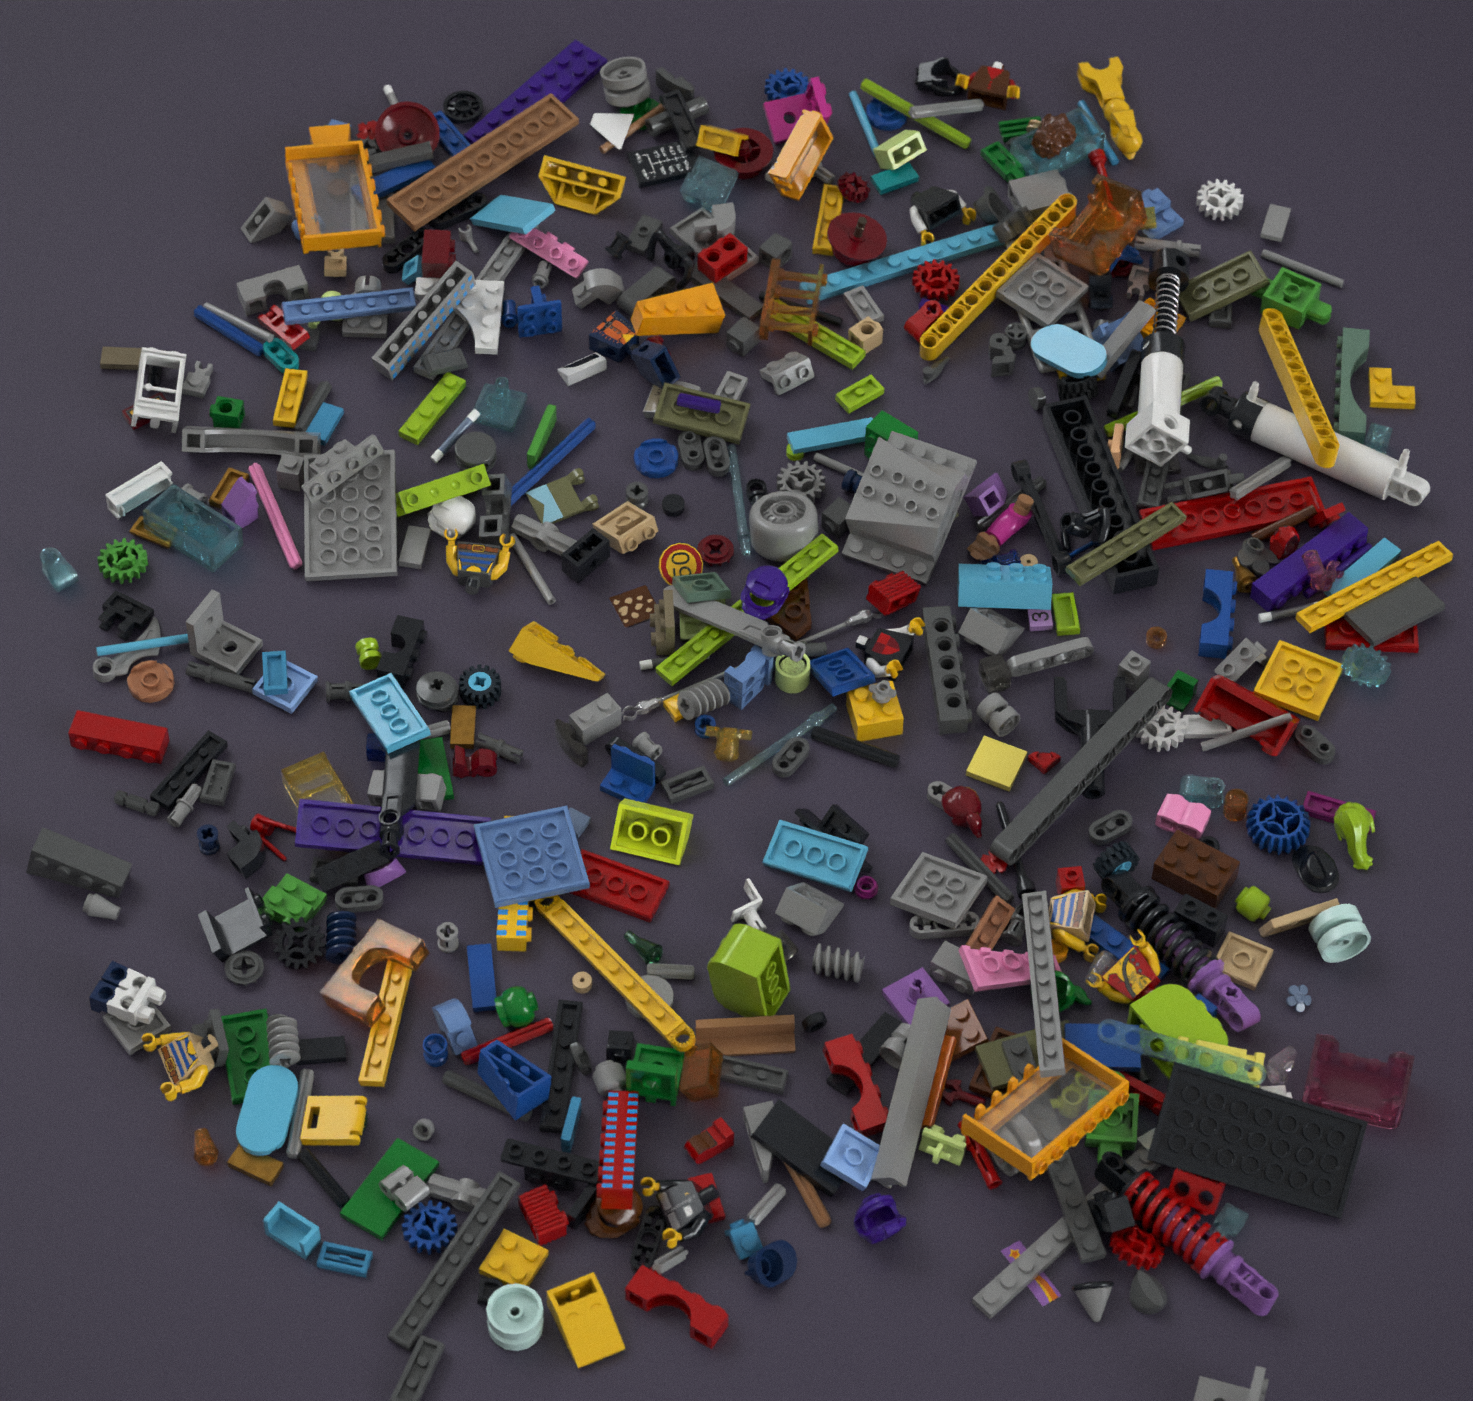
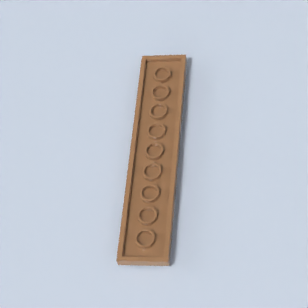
M550 93L387 199V206L411 229L416 231L577 126L579 118Z

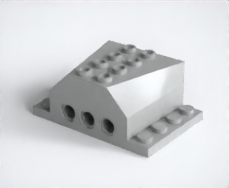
M894 431L891 432L888 441L878 437L845 518L850 534L842 551V556L889 573L896 574L904 570L915 582L917 581L927 586L977 460Z

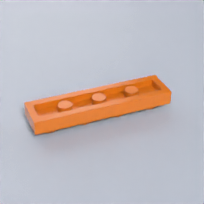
M944 1036L921 1126L922 1129L925 1127L930 1129L935 1124L957 1042L955 1036Z

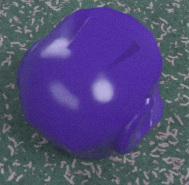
M771 565L760 566L750 571L741 593L742 610L744 613L761 620L770 618L778 613L790 591L783 571ZM750 593L764 600H772L774 603L766 607L758 606L751 600Z
M876 1193L862 1200L861 1205L856 1210L853 1223L856 1232L861 1238H864L870 1244H875L893 1236L907 1226V1218L898 1213L896 1202L891 1195Z

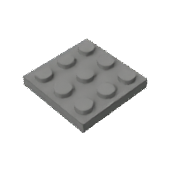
M1035 253L996 291V297L1040 326L1046 327L1055 324L1088 292L1089 285L1041 254Z
M922 852L891 896L890 905L956 929L987 884V876Z

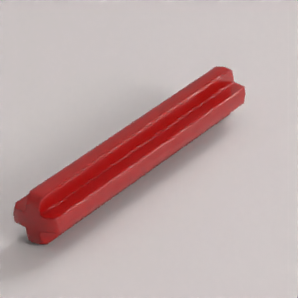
M546 1017L461 1052L462 1061L465 1065L479 1061L480 1050L495 1040L511 1048L551 1032L553 1024L550 1018Z

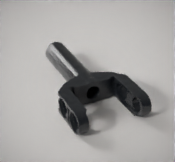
M1054 677L1055 722L1067 732L1080 736V749L1126 702L1125 677H1115L1113 681V712L1095 709L1072 710V712H1068L1067 681L1064 677ZM1104 770L1082 792L1085 798L1098 799L1105 795Z

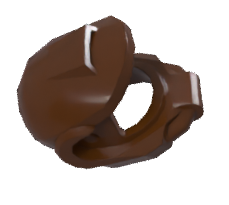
M633 1189L632 1210L602 1209V1198H597L596 1196V1199L590 1205V1210L586 1215V1222L584 1224L591 1236L617 1238L639 1224V1217L643 1211L642 1199L638 1192ZM599 1213L607 1222L617 1227H609L605 1225L600 1220Z

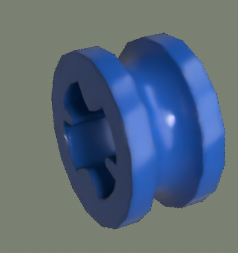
M710 715L699 716L695 720L696 735L704 739L712 737L716 731L715 719Z

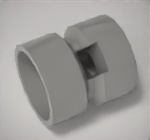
M992 693L979 704L976 711L977 715L985 723L989 724V727L999 737H1003L1013 731L1021 719L1020 714L1012 706H1008V702L999 693Z
M901 1023L892 1033V1037H889L879 1048L881 1057L890 1066L898 1070L900 1069L911 1027L907 1023Z

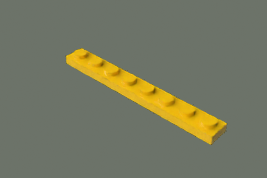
M1438 540L1297 612L1295 619L1309 633H1312L1343 617L1346 612L1415 576L1419 578L1452 561L1453 553Z

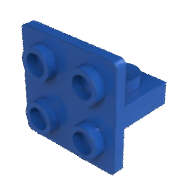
M539 286L530 287L531 304L517 307L519 337H532L561 332V300L546 301V295L541 294Z

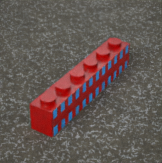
M609 1091L608 1101L603 1100V1116L607 1117H602V1132L606 1133H601L600 1148L605 1149H600L599 1165L603 1166H598V1181L602 1183H597V1198H602V1209L632 1210L639 1091Z

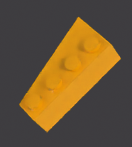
M709 283L637 301L630 320L636 336L718 333L725 313L714 284Z

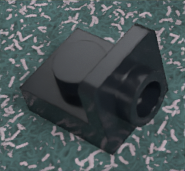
M609 1030L606 1060H613V1062L617 1063L631 1060L634 1032Z

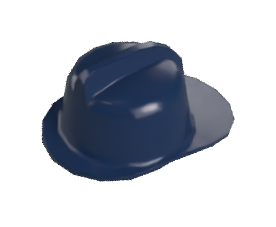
M777 1240L753 1252L748 1259V1270L744 1272V1275L750 1276L755 1283L762 1284L767 1288L775 1287L788 1280L794 1274L797 1266V1256L793 1246L787 1241Z

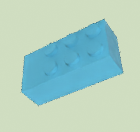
M990 562L987 565L958 564V607L1051 610V567H1047L1044 564L1023 566L1020 563L1000 565L996 562Z

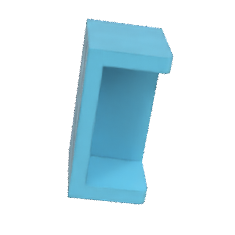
M278 1202L263 1220L267 1236L305 1260L321 1242L319 1227L281 1202Z

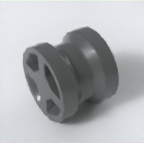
M1017 322L1007 325L1005 335L1009 339L1008 346H1011L1014 351L1023 349L1026 344V327Z
M642 482L630 483L626 487V502L628 501L640 509H644L648 505V487Z

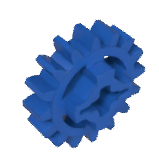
M784 68L783 72L776 70V75L770 73L769 79L765 80L767 100L773 101L805 94L809 84L808 77H803V72L795 73V69L788 72L787 68Z
M429 1200L428 1206H424L422 1202H419V1209L416 1210L412 1207L410 1208V1215H404L405 1223L402 1224L404 1240L409 1241L410 1248L417 1246L418 1253H421L423 1249L427 1250L428 1255H431L433 1249L441 1253V1246L447 1248L450 1244L449 1240L452 1241L455 1232H458L455 1214L451 1215L450 1207L443 1210L441 1202L436 1206H433L432 1200Z

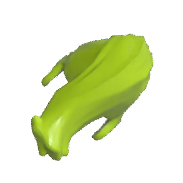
M1346 802L1335 813L1334 828L1338 840L1342 841V838H1344L1347 842L1348 853L1354 862L1353 867L1358 870H1368L1373 865V858L1367 854L1366 839L1370 827L1372 833L1375 832L1373 816L1363 805L1356 802Z

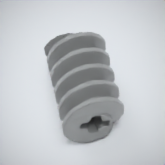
M711 679L688 690L681 691L677 698L678 709L683 718L691 720L694 717H699L701 714H706L708 711H713L715 708L727 705L730 701V692L725 683L720 679Z
M818 943L813 957L812 970L815 967L816 974L820 975L823 969H825L826 977H830L834 971L836 979H839L842 973H844L846 981H849L853 975L854 982L858 983L861 979L865 956L863 959H860L859 952L856 951L854 956L850 957L849 949L846 950L844 955H841L839 947H837L834 953H831L830 945L826 947L825 951H822L821 944Z
M283 1014L270 1015L266 1020L270 1065L288 1068L300 1061L301 1058L298 1045L297 1020Z

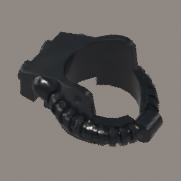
M942 57L932 62L919 63V68H916V76L918 78H915V85H917V90L923 91L924 86L927 87V91H933L934 95L940 97L953 96L964 90L961 86H948L946 79L934 78V76L949 75L957 79V75L961 74L958 69L950 65L949 58Z

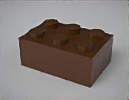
M1177 829L1154 862L1151 879L1182 895L1186 893L1216 909L1237 879L1240 861Z

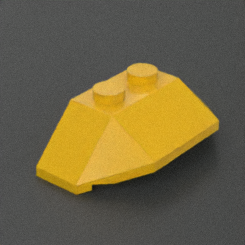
M545 155L538 175L554 204L597 215L621 198L626 181L624 176Z

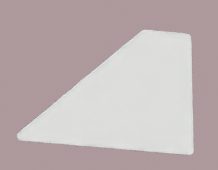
M595 113L590 125L614 146L621 149L634 114Z

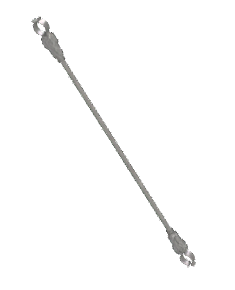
M872 605L871 610H860L857 614L843 621V623L802 639L800 642L805 641L807 643L841 628L866 624L872 620V617L879 619L884 615L882 613L871 614V611L875 608ZM725 672L667 696L639 701L635 707L626 706L623 712H621V716L627 710L636 711V714L632 717L625 715L623 721H633L638 714H648L651 710L659 707L664 700L703 682L715 678L720 679L724 677Z

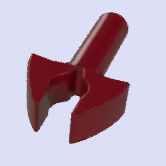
M946 1080L944 1088L950 1089L953 1092L948 1093L943 1090L941 1099L948 1106L952 1107L953 1102L957 1100L974 1106L980 1103L985 1106L986 1100L984 1098L962 1091V1080Z

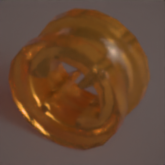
M1161 627L1150 628L1146 634L1147 645L1153 649L1163 648L1167 643L1166 631ZM1158 635L1160 641H1155V638L1153 639V636Z

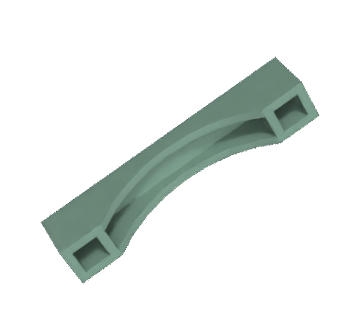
M1343 328L1342 336L1337 337L1336 349H1340V353L1336 355L1335 366H1339V370H1336L1335 383H1338L1339 387H1335L1334 400L1338 401V405H1334L1333 418H1337V422L1333 423V430L1340 435L1364 444L1366 414L1354 400L1350 380L1355 371L1367 360L1370 330Z

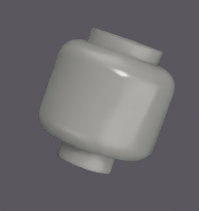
M607 1060L595 1067L592 1079L601 1096L608 1097L609 1091H624L626 1089V1074L620 1063Z

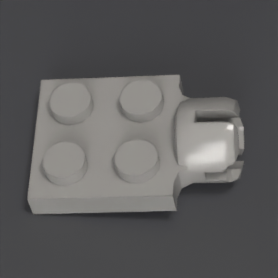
M366 275L361 276L355 282L353 294L381 291V282L377 277L370 276L369 285H365ZM388 314L343 319L342 335L343 337L387 338Z

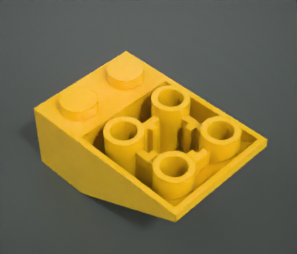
M594 1272L546 1291L547 1306L578 1369L625 1350L607 1299Z

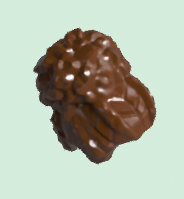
M1051 113L1045 115L1031 141L1035 153L1039 157L1047 159L1059 155L1063 147L1071 146L1077 136L1075 126L1069 122L1065 113H1061L1058 116H1052Z

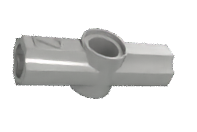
M518 514L511 526V532L530 540L532 545L542 552L550 550L561 556L562 553L577 542L560 533L559 529L551 522H544L542 524L523 514Z
M434 1173L428 1182L430 1190L428 1196L450 1202L453 1207L464 1212L471 1211L486 1190L481 1188L477 1182L468 1178H462L458 1181Z

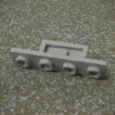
M372 434L357 446L344 439L309 464L312 472L316 475L301 486L309 502L314 504L384 453L377 437Z

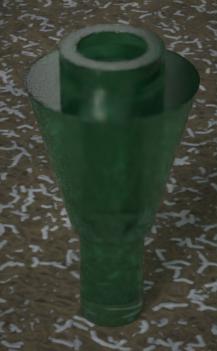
M630 930L624 934V938L634 946L646 965L660 961L663 955L662 945L641 937L639 938Z

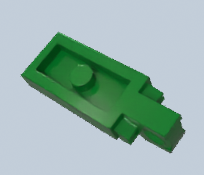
M999 141L980 150V155L1008 183L1011 180L1026 177L1023 165Z

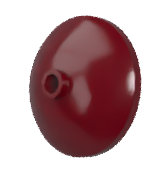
M410 101L399 102L388 107L380 115L375 129L376 142L381 152L428 141L434 152L440 136L439 125L433 113L425 106ZM407 133L412 136L409 140L404 139V135Z

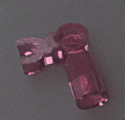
M1308 550L1301 556L1311 577L1310 585L1313 590L1327 592L1332 588L1335 579H1340L1344 575V571H1336L1340 561H1330L1325 570L1317 550Z

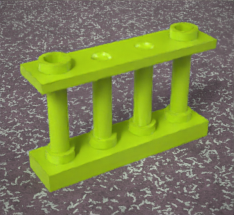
M484 464L398 492L396 494L397 517L491 486Z

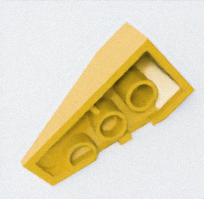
M535 621L521 629L509 649V652L513 654V658L521 663L526 662L531 665L599 682L606 675L583 657L577 658L572 647L559 644L557 642L559 637Z

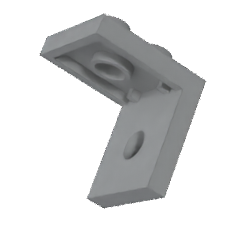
M213 589L186 621L190 654L226 672L240 675L263 646L262 639L224 621L220 593ZM227 647H236V650L233 652L225 651Z
M1256 1366L1250 1389L1200 1376L1194 1401H1264L1269 1379L1264 1378L1266 1368Z

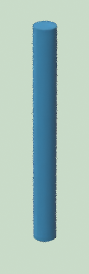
M1080 100L1077 106L1111 165H1117L1119 160L1086 102Z

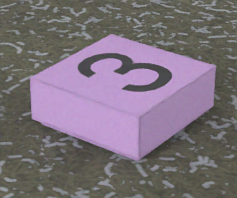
M1027 609L1030 631L1053 630L1051 610Z

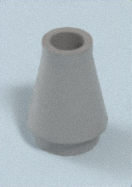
M89 893L83 906V912H86L87 916L112 919L114 921L117 920L121 907L114 905L97 893L95 895Z

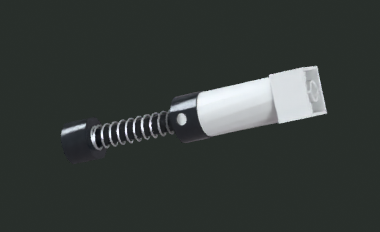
M1176 248L1159 249L1149 258L1148 284L1152 290L1156 291L1153 333L1146 336L1142 341L1138 415L1127 423L1125 438L1126 449L1160 467L1179 451L1186 455L1192 451V447L1187 445L1189 441L1190 420L1180 415L1186 345L1183 339L1176 335L1179 294L1185 291L1189 285L1190 259L1187 254Z

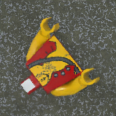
M1138 930L1141 935L1140 940L1135 941L1131 935L1129 936L1134 946L1102 977L1095 972H1091L1097 978L1093 984L1086 980L1087 985L1094 988L1097 987V990L1110 1001L1122 1004L1135 1002L1155 990V987L1161 982L1158 977L1161 972L1158 955L1149 942L1145 941V936L1141 930Z

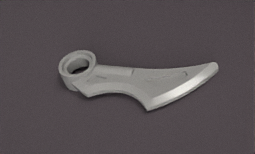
M153 617L149 626L136 641L161 638L160 626L156 617ZM160 647L119 653L112 659L100 657L93 663V676L99 682H110L117 676L128 674L131 665L138 659L147 656H158ZM102 666H107L111 669L108 673L98 671Z

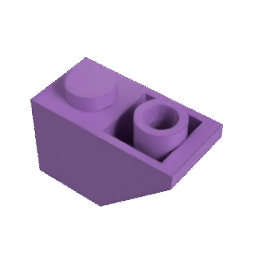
M994 473L963 498L973 516H989L1005 504L1008 491L998 473Z
M243 477L237 479L221 504L223 518L236 532L258 519L257 508H259V505L256 501V488L251 482L247 483Z

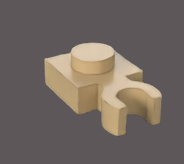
M340 249L339 252L328 250V256H325L324 276L346 277L347 256H344V249Z

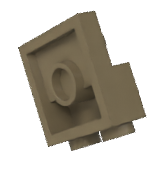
M663 590V599H659V604H654V613L650 614V627H655V632H651V646H656V655H672L675 652L673 590Z

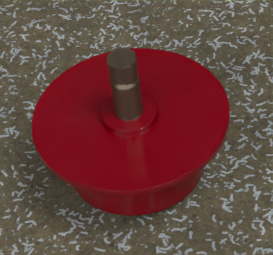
M855 212L840 214L830 222L827 229V237L834 256L840 262L855 267L870 262L872 259L880 256L887 245V236L883 227L875 219L865 214Z

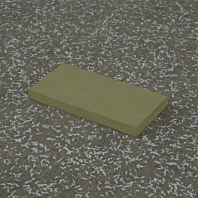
M1250 250L1189 279L1188 287L1179 294V303L1190 322L1270 285Z
M664 382L653 423L682 431H691L706 437H720L726 442L740 445L751 404ZM679 393H685L721 401L720 411L716 414L678 406Z
M1068 1020L1060 1022L1062 1038L1064 1039V1026L1065 1023H1069ZM1035 1029L975 1047V1052L992 1091L1008 1087V1081L1012 1077L1001 1047L1002 1041L1026 1036L1037 1067L1039 1066Z

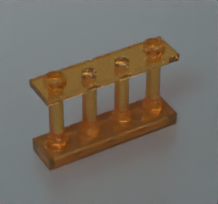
M772 258L760 320L759 339L768 340L769 332H774V330L808 334L807 345L812 346L813 337L818 336L819 324H816L822 286L826 287L828 274L824 273V264H820L818 275L784 271L783 268H780L781 259ZM783 280L816 283L815 291L781 288V285H778L779 281L783 282ZM780 296L813 300L812 308L781 305L775 302V300L780 298ZM777 313L810 317L809 325L775 321L772 316L777 315Z

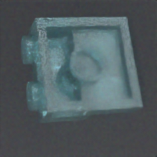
M699 156L692 172H688L679 192L683 196V200L691 204L698 202L702 204L704 209L712 212V205L725 204L739 173L734 169Z

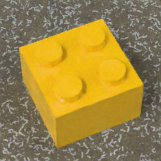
M888 681L890 687L895 690L893 681ZM870 685L847 692L846 707L856 740L862 742L903 734L904 718L897 694L887 703H878L872 698V692L869 691Z

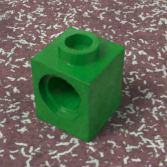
M217 396L215 404L211 405L209 416L213 420V427L240 429L245 417L244 400Z

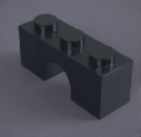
M397 615L391 630L392 647L402 650L396 653L383 651L376 669L377 679L392 673L401 688L405 689L407 681L412 680L414 662L419 661L421 644H425L428 631L425 630L423 620Z

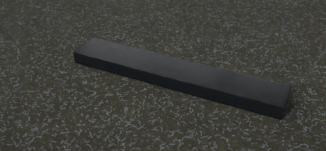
M558 1000L548 1066V1074L552 1076L549 1099L543 1102L540 1132L562 1134L575 1065L570 1044L578 1042L583 1002Z

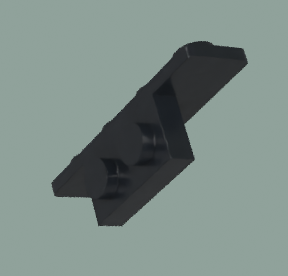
M832 804L822 820L809 809H796L794 812L800 818V823L804 826L863 845L870 835L837 804ZM864 859L860 872L871 871L873 867Z
M510 1138L506 1140L500 1157L501 1162L523 1167L525 1180L534 1185L546 1184L558 1191L567 1190L573 1192L576 1181L597 1185L598 1166H603L599 1165L597 1160Z

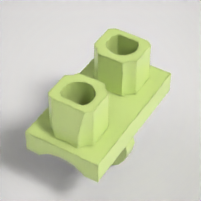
M933 1125L930 1129L925 1127L918 1150L933 1155L932 1163L938 1164L940 1159L960 1166L963 1162L967 1145L965 1143L966 1137L960 1134H956L953 1137L944 1135L945 1131L943 1128L937 1125Z

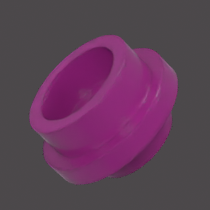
M870 876L860 877L854 885L855 894L862 899H871L878 893V884Z

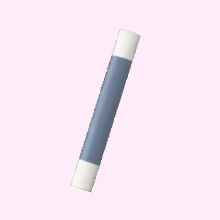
M473 409L433 453L430 459L437 463L475 422L480 413Z

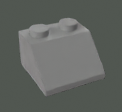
M976 607L970 608L958 633L965 636L964 640L973 645L979 644L984 647V652L996 656L1005 654L1025 628L990 608Z
M805 882L786 887L775 913L781 916V920L790 925L796 924L802 928L805 934L815 936L827 930L842 910L844 903Z

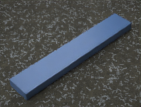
M412 287L282 302L281 306L285 325L413 311L416 307V301Z

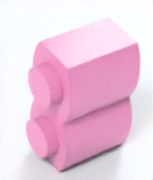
M1167 794L1156 816L1155 825L1173 833L1178 829L1198 840L1202 837L1209 822L1211 810L1202 803L1188 802L1181 795Z

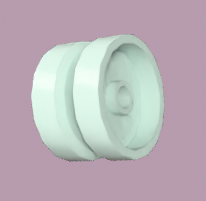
M1340 904L1330 907L1318 914L1309 924L1308 930L1317 944V948L1324 961L1336 963L1348 960L1358 955L1369 945L1371 941L1370 933L1365 924L1362 923L1363 919L1355 905Z
M514 1283L504 1285L492 1294L488 1300L486 1312L489 1335L495 1344L513 1351L527 1349L534 1345L541 1337L544 1328L543 1305L536 1291L526 1285Z

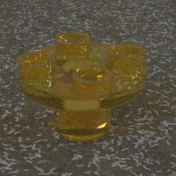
M706 726L705 736L717 738L716 750L713 753H715V757L720 761H736L738 756H740L738 753L739 740L752 741V730L739 729L737 733V728L723 727L719 731L720 727Z

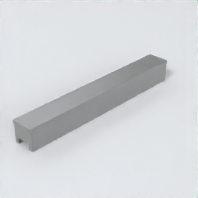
M938 997L917 999L871 1178L886 1188H891L892 1185L906 1187L951 1012V1008L941 1002Z

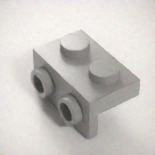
M790 352L784 358L770 362L765 368L759 370L763 379L773 383L777 395H781L814 378L809 357L798 352Z

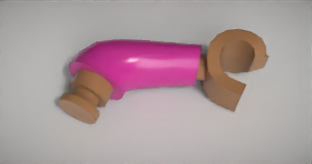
M1020 494L1017 501L1011 503L985 532L978 533L976 540L967 548L971 552L970 555L978 561H983L985 564L990 563L998 555L999 547L1029 522L1032 517L1030 509L1034 500L1026 494Z

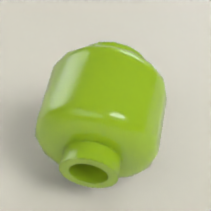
M1245 886L1234 901L1237 903V912L1251 922L1256 921L1258 918L1263 920L1272 909L1268 906L1270 897L1256 886L1249 888Z

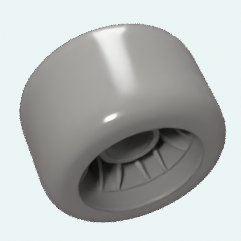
M792 491L769 493L759 498L750 510L751 544L754 550L766 559L787 562L819 536L817 509L808 497Z

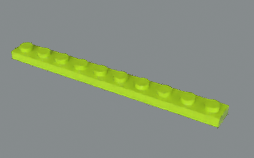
M823 533L779 568L785 574L790 590L838 552V546ZM750 593L751 600L758 606L766 607L774 603L772 600H764ZM741 599L731 606L744 612ZM709 624L656 667V673L673 686L735 635Z

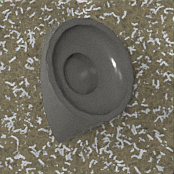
M1138 1270L1132 1280L1129 1299L1131 1305L1137 1311L1151 1315L1158 1313L1165 1307L1167 1292L1155 1277L1143 1270Z

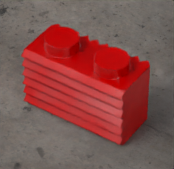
M904 570L896 574L890 573L885 579L881 581L875 580L869 585L866 600L883 615L887 616V614L889 615L900 608H905L906 605L914 603L921 586L917 584V581L915 582L914 579H911V576H908Z
M546 1184L518 1195V1205L539 1246L557 1238L565 1237L567 1235L566 1226L569 1225L566 1213L564 1211L560 1212L557 1207L559 1202L553 1190L549 1192Z

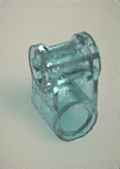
M46 548L41 551L42 572L57 592L79 581L75 569L57 549Z
M1185 775L1180 779L1179 795L1188 802L1202 803L1209 808H1218L1223 804L1225 784L1221 779L1195 775Z

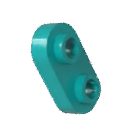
M274 338L272 342L266 341L264 343V356L280 372L285 373V369L298 370V355L281 339Z

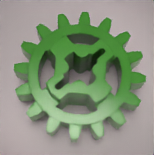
M123 538L120 543L114 539L113 545L106 543V550L100 549L101 556L97 558L100 573L103 572L105 579L110 577L112 583L116 579L119 580L120 584H123L124 580L132 583L133 577L140 579V572H146L145 566H148L147 551L143 550L141 543L136 545L134 539L129 543L126 541V538Z

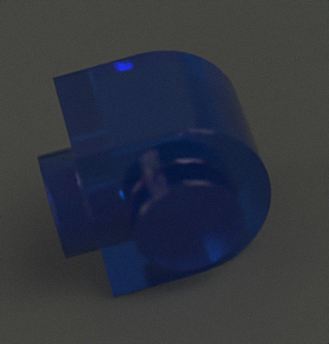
M368 733L366 740L367 761L385 762V748L375 733Z

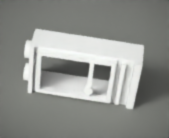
M142 347L131 426L136 427L137 417L151 419V428H158L160 421L172 422L171 432L176 433L187 354ZM145 365L179 369L176 390L155 387L149 383L143 385ZM142 389L176 394L175 402L142 397Z

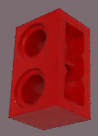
M729 233L719 238L708 248L700 251L697 255V269L715 284L747 262L748 247Z
M1176 1168L1169 1186L1170 1195L1168 1198L1172 1199L1177 1196L1181 1200L1178 1206L1188 1205L1195 1208V1211L1199 1214L1214 1215L1218 1209L1226 1183L1197 1176ZM1178 1183H1186L1189 1186V1192H1182L1178 1187ZM1202 1192H1210L1213 1195V1201H1206L1202 1197Z

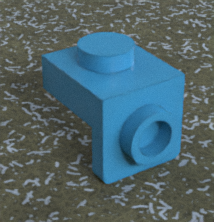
M743 1219L737 1220L729 1224L730 1229L724 1231L725 1235L730 1237L739 1260L749 1257L753 1252L763 1247L753 1221L744 1222Z

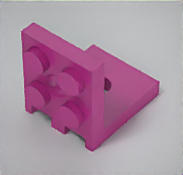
M819 77L810 79L805 94L764 102L763 108L774 145L787 142L800 116L803 115V109L821 113L825 123H829L832 109L830 103H826V88L824 83L820 82ZM792 115L795 118V122L792 124L785 122L784 116Z

